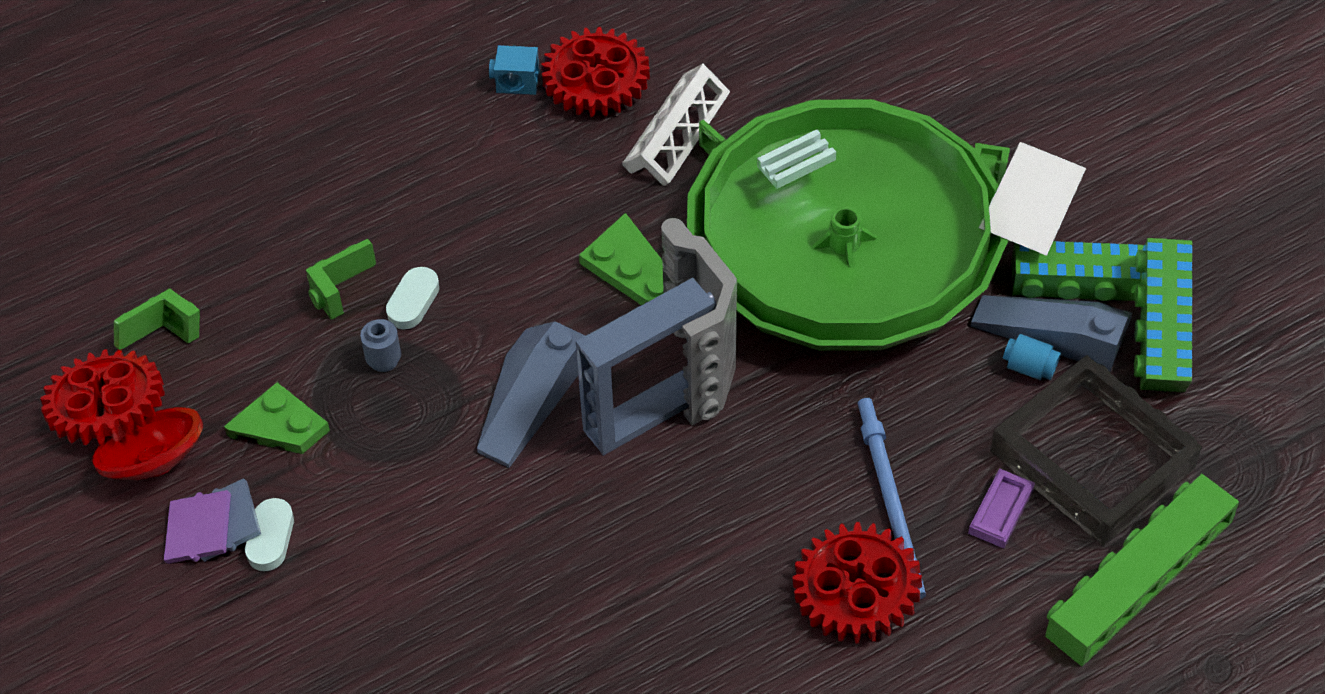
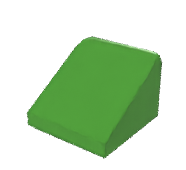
M705 120L699 121V146L710 155L711 151L725 141L726 138Z

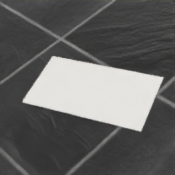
M1020 142L989 205L991 233L1047 256L1086 168ZM982 220V222H981V224H980V226H979V228H980V229H983V230H984V220Z

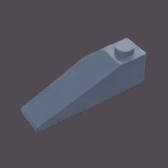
M983 295L970 326L1008 339L1017 340L1019 334H1023L1054 346L1053 350L1061 352V356L1111 372L1133 313L1100 302Z
M555 321L525 329L506 354L477 446V453L510 468L577 378L576 341L585 335Z

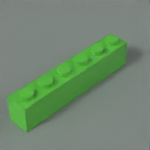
M1203 474L1191 484L1189 482L1183 483L1174 494L1173 501L1167 507L1160 505L1152 513L1148 520L1149 524L1144 529L1136 528L1126 538L1123 544L1124 547L1117 554L1110 552L1102 560L1098 567L1099 571L1092 578L1089 576L1083 577L1075 586L1073 595L1066 602L1060 600L1050 609L1046 617L1049 623L1045 637L1083 667L1232 523L1239 501Z

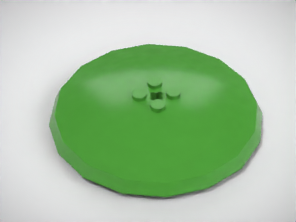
M873 99L809 100L755 117L711 151L688 192L687 229L694 236L704 237L737 278L736 312L761 332L818 351L883 350L938 331L988 288L1008 243L1007 239L991 233L989 205L999 185L978 151L930 116ZM817 129L821 134V140L825 138L828 142V148L833 147L836 151V160L776 189L757 167V158ZM818 152V153H816V154H814V155H812V156H810V157L804 159L803 161H805V160H807V159H809V158H811V157H813V156H815V155L820 154V152ZM789 166V167H787V168H785V169H783V170H781V171H779V172H777V173H775V174L777 175V174H779V173H781V172H783V171H785V170H787V169H789V168H791V167ZM982 220H984V230L979 228Z

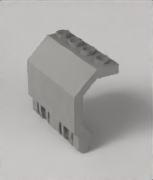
M670 218L665 220L661 226L662 248L665 250L664 254H662L663 293L694 278L706 293H712L717 305L715 310L683 325L681 329L673 333L679 338L687 339L688 337V342L683 344V354L688 360V365L683 367V376L688 382V388L683 390L685 394L683 397L689 404V409L684 411V416L691 425H694L702 420L713 418L719 411L723 410L736 369L737 278L704 237L692 235L681 220Z

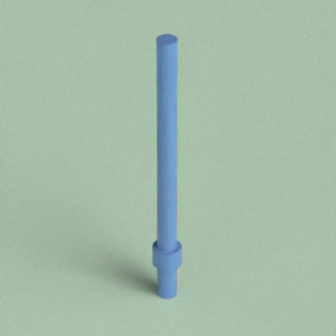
M863 398L857 403L863 422L861 433L864 443L869 445L894 539L902 536L904 538V549L913 548L883 442L886 439L883 424L877 420L872 399ZM922 581V588H919L920 599H923L926 596L924 584Z

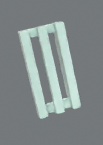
M816 129L757 158V167L773 186L778 189L835 161L836 151L833 147L828 148L827 140L825 138L821 140V134ZM820 152V154L815 155V156H813V157H811V158H809V159L803 161L804 159H806V158H808V157H810V156H812V155H814V154ZM789 166L791 167V168H789V169H787V170H785V171H783V172H781V173H779V174H777V175L775 174V173H777V172H779V171H781V170H783V169H785V168H787V167H789Z

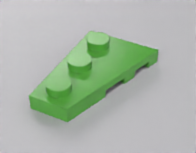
M626 213L579 255V262L582 266L640 305L663 294L662 259Z

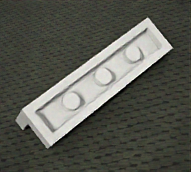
M704 64L684 73L622 165L631 174L645 167L663 186L669 184L699 140V122L690 123L688 108L697 107L699 121L705 120L709 124L730 91ZM705 83L717 94L713 101H705L703 91ZM673 130H682L683 146H674ZM658 153L667 154L668 168L666 171L654 160Z

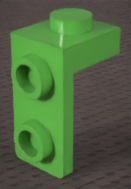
M369 239L351 245L346 250L326 260H321L314 266L306 269L310 286L308 293L311 301L318 310L323 308L331 320L344 314L340 293L335 285L376 264L373 244Z
M168 289L115 319L114 346L119 350L124 349L162 326L168 328L185 342L190 343L199 338L200 310L193 303L188 302L173 290Z

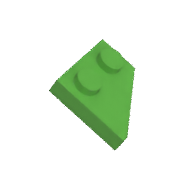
M275 383L224 426L226 435L229 438L237 439L238 435L257 439L259 445L268 447L280 446L286 451L300 454L306 452L330 431L326 420L279 383Z

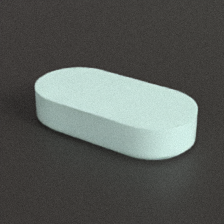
M416 267L409 270L386 305L388 321L392 322L396 328L410 329L417 326L439 292V282L437 274L432 269Z
M279 498L267 499L256 507L255 512L261 535L248 540L245 545V553L249 564L259 571H270L277 568L286 557L294 524V516L291 506L285 500Z

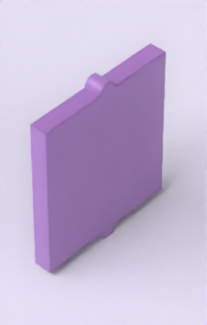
M228 490L204 495L198 492L194 497L170 501L164 561L167 564L190 559L197 562L201 557L226 553L231 493Z

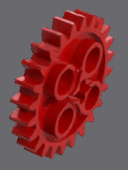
M598 27L595 33H590L588 28H584V35L580 36L575 31H571L572 39L569 40L561 36L560 46L551 44V53L544 54L545 62L541 63L542 83L546 87L547 96H553L555 105L563 102L565 111H568L573 106L576 107V115H580L584 109L589 110L590 117L595 115L596 110H601L602 114L607 116L608 109L610 108L620 113V104L623 103L631 107L632 98L641 99V90H647L648 88L647 80H650L649 57L645 56V48H637L636 39L627 42V33L625 32L618 37L615 36V29L613 28L607 34H603L601 27Z
M104 349L100 357L95 358L92 353H88L87 361L84 362L75 358V366L73 368L62 366L63 375H52L50 378L53 385L44 386L46 395L40 397L43 405L41 410L45 421L48 423L51 431L56 430L58 438L67 435L69 442L73 443L81 437L83 445H87L92 438H97L100 445L103 444L106 436H111L114 441H118L120 432L124 431L132 435V426H146L143 417L156 416L154 407L162 406L160 397L164 396L165 392L160 371L157 370L155 362L149 363L146 355L137 358L136 352L131 351L124 356L122 349H118L114 355L109 356L107 349ZM103 406H104V414L102 413V410H101V407H103Z
M856 522L853 531L848 532L842 523L839 525V534L834 535L830 530L825 529L826 540L824 542L813 537L811 539L813 551L809 549L801 550L803 561L795 562L797 575L792 577L793 586L796 589L794 590L795 601L800 603L802 616L810 615V626L812 628L823 623L824 636L829 635L835 629L838 632V640L841 642L847 633L853 634L855 643H859L862 633H867L873 642L876 641L877 630L881 629L887 636H890V624L892 622L903 627V614L914 615L913 602H920L919 588H922V575H919L920 562L914 560L913 548L904 549V538L902 536L891 541V529L887 528L879 535L876 533V524L872 523L867 531H862L860 522ZM848 556L858 557L851 561L844 560ZM881 573L892 574L887 578H881L877 576ZM827 586L838 587L837 589L832 591L823 590V588ZM861 603L872 604V606L868 608L857 607V605Z

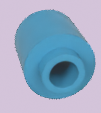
M1019 334L1017 340L1010 338L1003 359L1008 360V369L1040 381L1042 377L1051 380L1057 368L1061 352L1053 350L1054 346Z

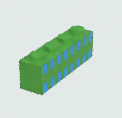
M1147 238L1143 249L1137 250L1135 259V271L1141 272V285H1137L1135 290V306L1141 307V320H1136L1134 338L1135 342H1141L1140 355L1135 357L1134 376L1140 377V390L1186 392L1192 382V240Z
M1053 241L1046 256L1014 243L1011 260L1012 296L1135 301L1136 286L1141 285V272L1135 271V259L1137 250H1142L1144 245Z

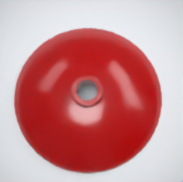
M186 407L155 411V417H143L146 426H132V435L122 431L119 433L118 441H114L111 436H108L103 444L98 446L93 455V465L96 471L101 476L114 480H141L167 473L190 452L199 440L203 430V422L199 413L194 409Z

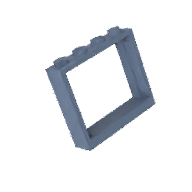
M694 278L683 282L576 341L583 431L603 456L689 407V404L683 397L685 395L683 390L688 388V382L683 376L684 371L681 370L613 409L611 367L681 329L683 325L715 310L717 305L711 292L706 293Z

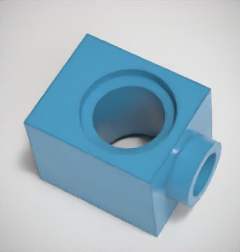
M498 45L496 59H490L489 78L495 79L496 93L536 95L540 73L538 47Z

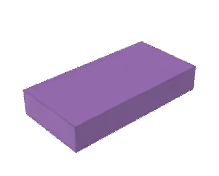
M999 468L969 526L968 534L1005 548L1034 490L1035 483Z

